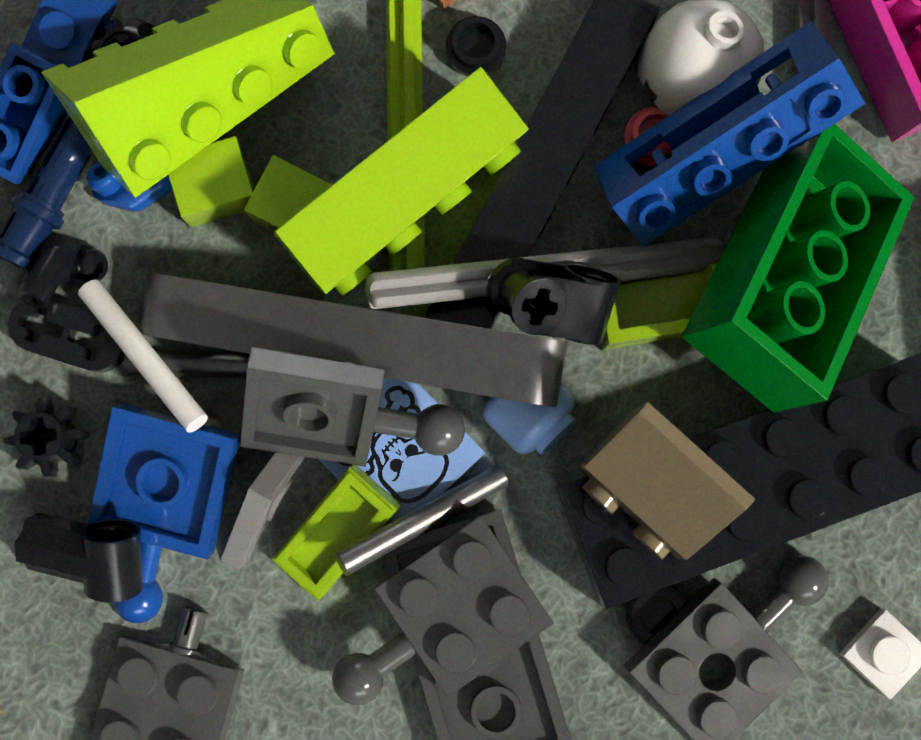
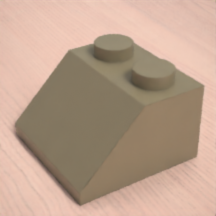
M649 402L630 411L578 468L589 478L582 488L609 513L613 514L620 506L639 524L632 534L661 560L670 552L674 557L687 561L746 511L756 500Z

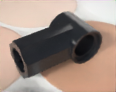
M39 512L24 521L20 536L15 541L16 562L24 563L28 570L84 583V594L88 598L99 602L108 603L128 600L137 596L142 591L141 530L136 522L115 518L86 524Z

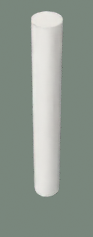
M94 279L86 282L78 291L79 297L188 433L202 427L208 419L207 414L100 281Z

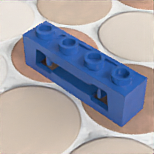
M810 21L733 72L719 85L697 96L594 165L612 208L640 244L645 246L866 103L838 55L812 21ZM792 57L798 72L784 83L771 73L765 79L771 91L763 95L755 81ZM663 141H666L673 149L671 151L672 157L666 159L662 150L656 149L651 154L657 166L639 176L630 164Z

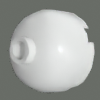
M688 0L680 2L664 13L648 32L638 52V76L642 86L647 80L650 89L657 95L653 103L669 116L697 96L716 87L733 72L764 52V41L756 23L741 8L726 0ZM761 77L755 81L757 86L761 80Z

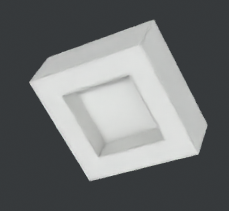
M882 608L878 610L839 653L877 691L889 700L921 668V642L886 609Z

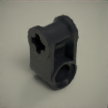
M510 258L500 263L492 271L487 284V294L490 302L501 313L509 315L511 321L522 332L530 335L564 338L587 345H598L603 342L621 280L611 273L581 264L561 265L524 258Z

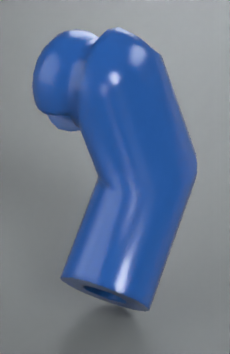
M100 162L94 164L87 173V183L97 200L104 205L132 212L145 210L173 190L169 175H167L137 198H134Z

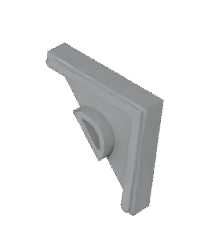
M277 452L273 455L248 489L221 561L237 570H240L242 566H246L266 519L271 522L294 482L290 478L305 457Z

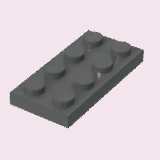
M499 509L481 515L520 572L502 510ZM479 516L424 532L383 555L389 578ZM539 634L448 698L418 653L413 656L437 740H571Z

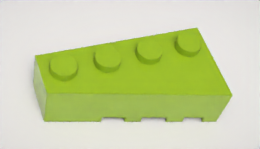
M222 0L204 7V14L180 24L173 19L153 27V35L123 47L115 42L92 51L94 58L70 68L62 63L41 73L101 165L134 198H137L328 60L335 53L314 6L306 0Z
M480 67L277 229L273 235L321 294H327L335 287L343 296L372 273L365 262L382 248L386 247L391 255H394L422 232L415 222L435 206L443 215L469 195L472 190L465 183L466 180L483 167L492 175L516 157L521 150L515 144V141L525 134L529 128L483 68Z

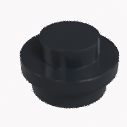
M481 16L464 18L451 28L447 36L446 54L452 67L462 75L470 76L480 67L483 68L487 75H490L500 67L505 58V35L501 28L488 18Z

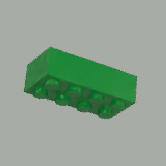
M833 124L763 170L681 337L772 412L828 401L915 197L836 124Z

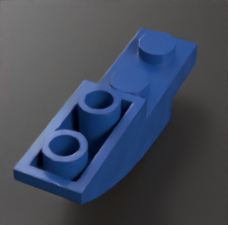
M42 0L22 46L14 43L10 44L0 66L1 177L14 184H20L52 142L68 114L41 72L62 63L70 68L87 61L84 52L89 39L99 40L104 37L106 32L102 25L110 22L119 0Z

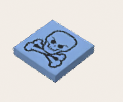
M388 378L383 380L379 407L419 414L428 406L438 404L420 384ZM373 432L366 467H358L402 505L388 521L390 523L444 493L485 452L466 432L460 446L452 453L444 456H434L426 453L418 446L415 439ZM320 460L338 480L352 466L351 464Z

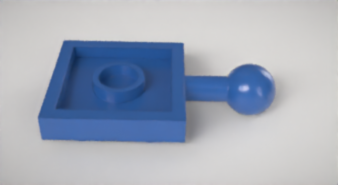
M119 403L112 407L88 524L103 519L118 518L136 522L140 526L142 591L131 599L113 602L115 611L123 620L130 623H144L154 618L160 611L163 593L155 578L162 547L206 560L214 554L240 442V434L203 425L198 430L188 433L173 416L125 403Z

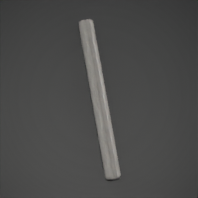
M710 237L646 244L645 246L633 245L519 258L561 265H586L611 273L623 282L703 272L710 264L718 263L724 251V244L719 238ZM508 259L376 272L366 277V298L370 308L383 309L488 297L487 284L492 271L500 263Z

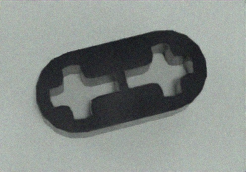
M50 299L44 308L47 310L46 320L64 327L61 338L40 334L36 342H32L33 332L25 328V323L28 317L39 318L43 309L33 308L21 301L14 307L9 316L8 329L10 337L17 346L26 351L100 373L111 371L123 362L125 353L106 330L105 338L113 342L112 350L109 354L99 352L95 361L90 360L91 350L89 348L73 343L77 332L97 336L100 328H104L92 312Z

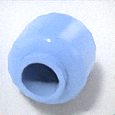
M561 383L557 407L489 397L483 408V417L486 423L518 454H527L536 450L542 456L557 445L575 425L576 419L571 415L574 410L575 401L572 393Z

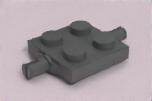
M182 606V613L173 642L154 644L129 636L119 637L90 740H225L245 669L215 661L204 651L197 649L208 612L202 610L195 611L196 609Z

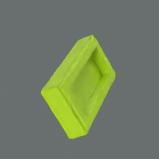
M352 465L272 560L319 601L344 574L336 561L335 553L385 526L402 505L357 465Z

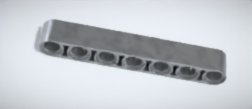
M147 272L138 327L141 334L247 354H250L251 348L255 347L273 351H289L297 355L338 362H355L362 366L385 369L384 378L549 407H557L568 345V342L152 272Z

